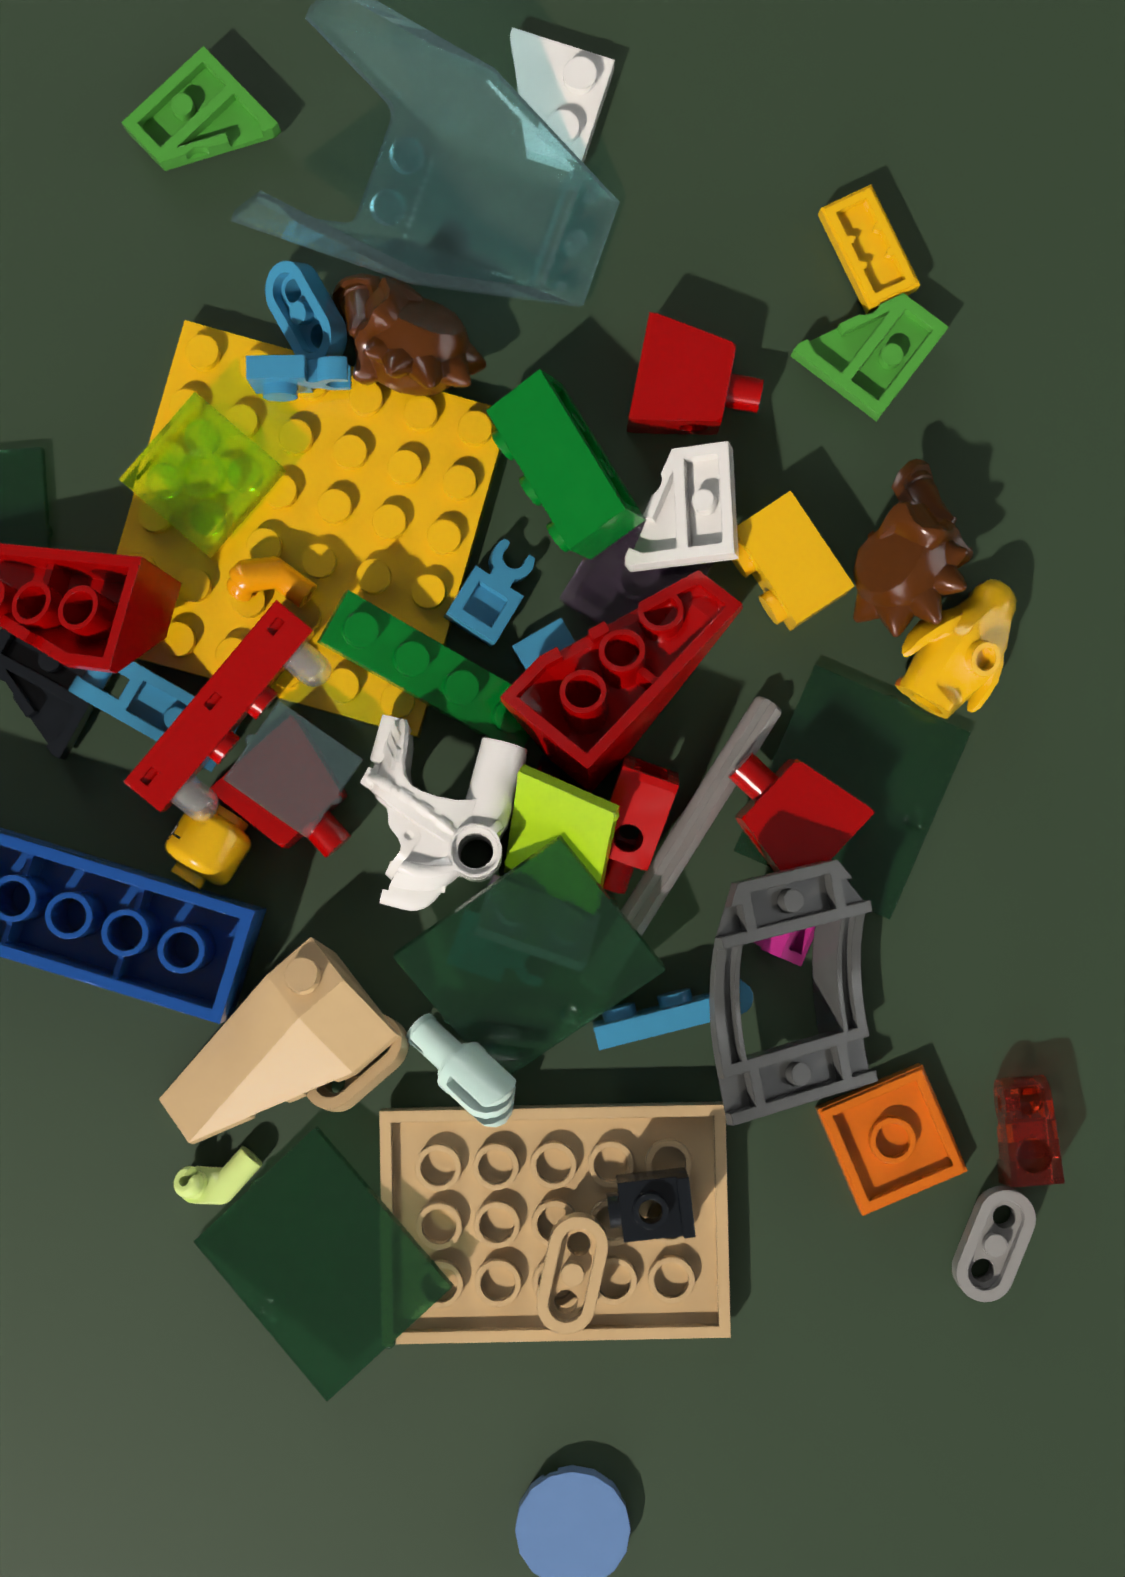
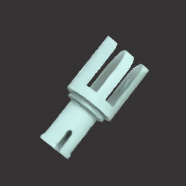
M428 1013L417 1019L409 1028L406 1038L409 1045L414 1046L438 1069V1086L454 1098L482 1125L496 1128L505 1124L513 1111L516 1079L492 1058L478 1042L473 1041L462 1044L432 1014Z

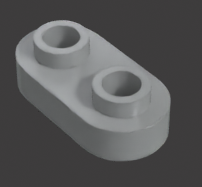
M995 1186L987 1189L978 1197L953 1257L952 1275L956 1284L967 1296L976 1301L992 1302L1000 1299L1009 1291L1036 1225L1034 1207L1028 1198L1016 1189L1008 1186ZM1002 1205L1009 1206L1010 1216L1008 1220L1001 1224L994 1223L993 1213L995 1209ZM979 1259H987L989 1262L988 1271L982 1276H973L971 1272L973 1263Z

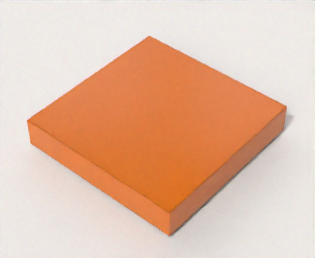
M920 1063L815 1107L862 1216L968 1171L925 1069Z

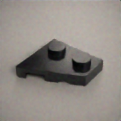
M2 628L0 630V680L6 682L13 692V699L26 717L31 718L48 743L46 747L51 754L59 759L66 760L95 708L92 704L68 691L77 675L83 677L86 670L69 668ZM111 677L109 678L108 682L106 683L105 687L103 688L104 690H105L107 684L109 683Z

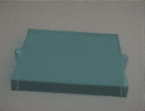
M278 701L256 734L246 736V748L223 780L304 837L309 838L331 805H337L342 801L340 792L360 766L363 759L284 703Z

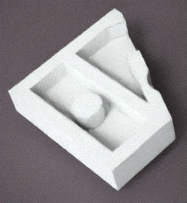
M512 27L510 46L515 68L527 157L581 173L613 76L615 60Z
M729 441L671 449L661 472V485L651 495L643 514L646 522L634 549L629 548L625 555V566L630 572L739 559L733 448Z

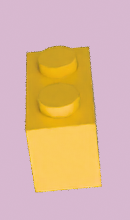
M791 490L737 525L739 559L732 560V562L745 578L751 574L764 592L759 596V600L768 616L776 625L784 622L788 629L792 631L855 587Z

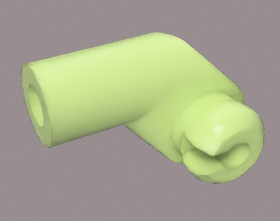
M241 1146L223 1167H183L175 1175L173 1181L174 1189L180 1197L189 1203L226 1204L233 1199L263 1164L251 1150Z

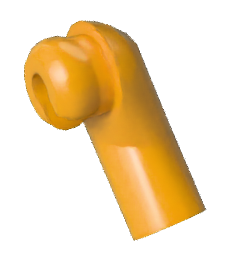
M275 556L240 560L230 569V578L227 581L229 594L238 601L248 602L257 595L258 591L275 589L299 608H302L310 600L317 588L316 584Z

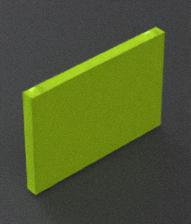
M523 764L517 773V785L506 860L504 861V873L595 913L601 905V894L616 822L619 818L620 806Z

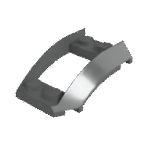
M838 859L815 862L731 882L714 942L709 997L712 1046L727 1125L735 1126L878 1082L876 1070L869 1069L863 1038L869 1037L861 980V941L865 913L873 911L871 901L863 900L847 879L852 877ZM815 926L812 951V983L819 1034L746 1055L740 1010V964L743 945Z

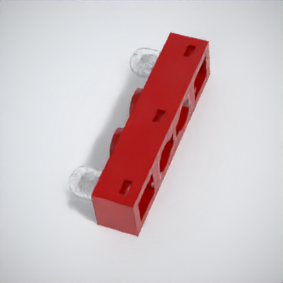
M276 600L123 782L160 812L167 811L174 804L193 820L206 821L212 818L219 807L218 797L212 789L196 776L210 759L219 765L241 739L233 731L248 714L257 720L278 695V692L271 688V686L285 669L303 684L310 687L320 686L329 679L331 674L329 660L308 643L315 635L314 631Z

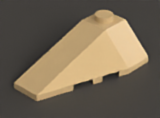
M310 937L262 979L159 1100L188 1143L196 1144L254 1119L257 1113L285 1101L292 1103L306 1097V1092L332 1081L341 1082L357 1075L400 1036L337 953Z

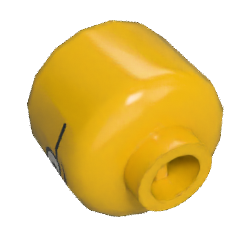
M209 801L206 807L200 805L190 806L164 845L167 855L176 861L171 872L199 890L205 881L219 886L227 884L251 849V840L245 833L249 826L248 823L213 801Z

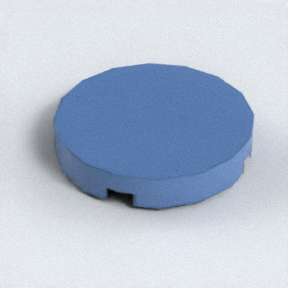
M576 1465L559 1467L558 1471L550 1472L546 1476L543 1474L534 1480L519 1502L515 1524L519 1553L531 1571L539 1577H607L615 1571L626 1554L631 1530L626 1503L613 1481L595 1469Z

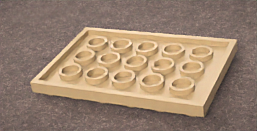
M723 1101L514 1105L512 1115L507 1122L496 1128L482 1125L463 1107L381 1108L379 1111L383 1345L731 1338L726 1117ZM685 1167L689 1176L696 1237L684 1238L679 1236L624 1243L622 1228L610 1229L606 1193L618 1192L616 1175ZM654 1200L643 1202L639 1208V1213L644 1218L657 1217L661 1212V1205ZM583 1212L594 1216L604 1226L608 1238V1254L592 1320L584 1329L577 1333L558 1334L548 1329L539 1318L536 1306L538 1288L550 1234L554 1225L567 1214ZM576 1232L568 1238L567 1242L573 1250L581 1251L587 1248L590 1239L586 1234ZM562 1290L555 1296V1301L559 1306L568 1308L576 1303L577 1297L572 1291Z

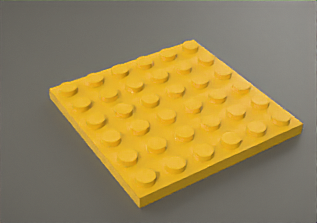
M184 320L116 553L118 555L143 557L182 583L167 637L137 659L210 679L277 600L308 625L315 635L271 686V688L278 692L276 698L378 727L382 715L403 718L407 720L411 728L410 735L419 738L429 705L317 643L344 592L349 590L446 646L452 622L445 619L444 615L463 586L501 453L492 438V432L496 430V427L486 412L492 405L445 392H440L435 396H414L399 393L379 382L368 386L362 385L353 378L354 367L352 366V389L313 388V393H298V398L293 401H269L263 398V394H256L247 381L246 356L295 355L293 350ZM275 556L316 584L317 588L310 600L302 608H299L275 589L258 591L257 595L251 598L250 601L242 602L234 599L227 590L230 569L240 560Z

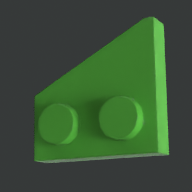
M204 46L121 122L128 134L164 171L273 139L281 133L278 122Z
M902 293L879 304L876 310L865 315L859 314L840 323L836 329L811 341L807 339L798 343L791 357L877 422L949 327L905 293Z

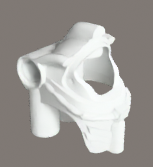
M382 715L370 756L374 767L367 768L360 782L375 794V798L387 808L388 824L401 844L399 853L393 861L389 862L385 875L392 881L389 890L382 889L380 904L402 910L418 911L428 907L441 893H445L446 887L459 876L472 882H482L491 879L499 871L503 856L500 840L509 826L514 806L517 773L523 764L526 763L528 750L505 741L482 738L466 800L439 797L412 786L411 765L414 747L413 735H410L411 728L407 720ZM473 840H482L493 849V856L490 862L480 868H470L461 862L463 847Z

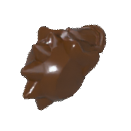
M359 273L346 276L337 283L333 291L332 300L345 322L348 334L354 339L356 365L353 369V378L362 385L368 386L379 382L399 393L414 396H435L451 386L469 387L472 384L470 375H474L486 368V360L470 343L466 328L458 316L445 306L423 298L405 281L395 276H385L380 279V276Z
M920 459L908 461L898 471L891 488L897 496L899 503L892 507L876 532L872 530L867 534L868 539L860 546L853 568V579L857 589L853 614L854 621L859 623L880 619L893 637H899L915 616L933 625H937L942 621L941 597L966 590L967 584L958 568L967 564L974 555L972 547L966 545L959 529L955 525L957 518L950 513L940 497L929 464Z

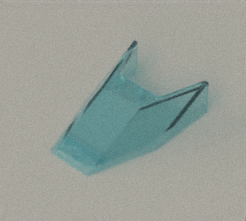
M316 0L309 7L305 19L387 103L391 113L390 123L357 214L353 221L346 223L316 219L260 190L234 210L231 221L413 285L574 307L583 306L617 212L619 200L492 66L377 0Z

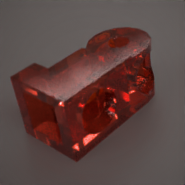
M1044 1075L995 1079L994 1105L998 1120V1126L996 1127L1000 1160H997L999 1183L1010 1187L1064 1184L1065 1180L1052 1093Z

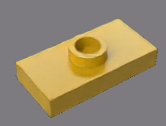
M872 184L820 208L818 217L866 314L876 310L879 304L902 293L908 296L918 290L920 283Z

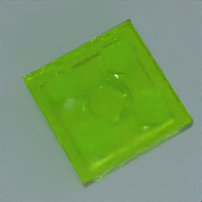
M194 392L119 480L211 558L286 471L283 466Z

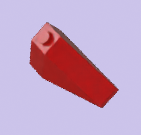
M0 543V627L69 668L117 674L167 637L182 583L139 556Z
M698 570L640 601L637 609L609 624L603 621L590 628L587 636L561 650L555 647L540 655L500 696V700L543 753L588 792L592 793L639 741L741 612L743 604Z

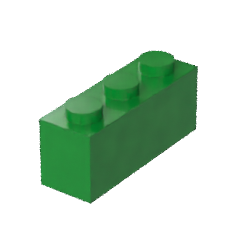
M539 369L486 410L496 427V430L492 432L494 442L509 460H516L524 474L519 478L522 489L535 505H542L551 519L546 525L547 530L554 542L564 552L572 551L591 560L646 520L563 384Z

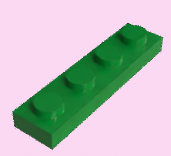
M347 590L344 592L317 643L483 737L505 741L524 748L530 736L500 700V696L512 684L351 591Z

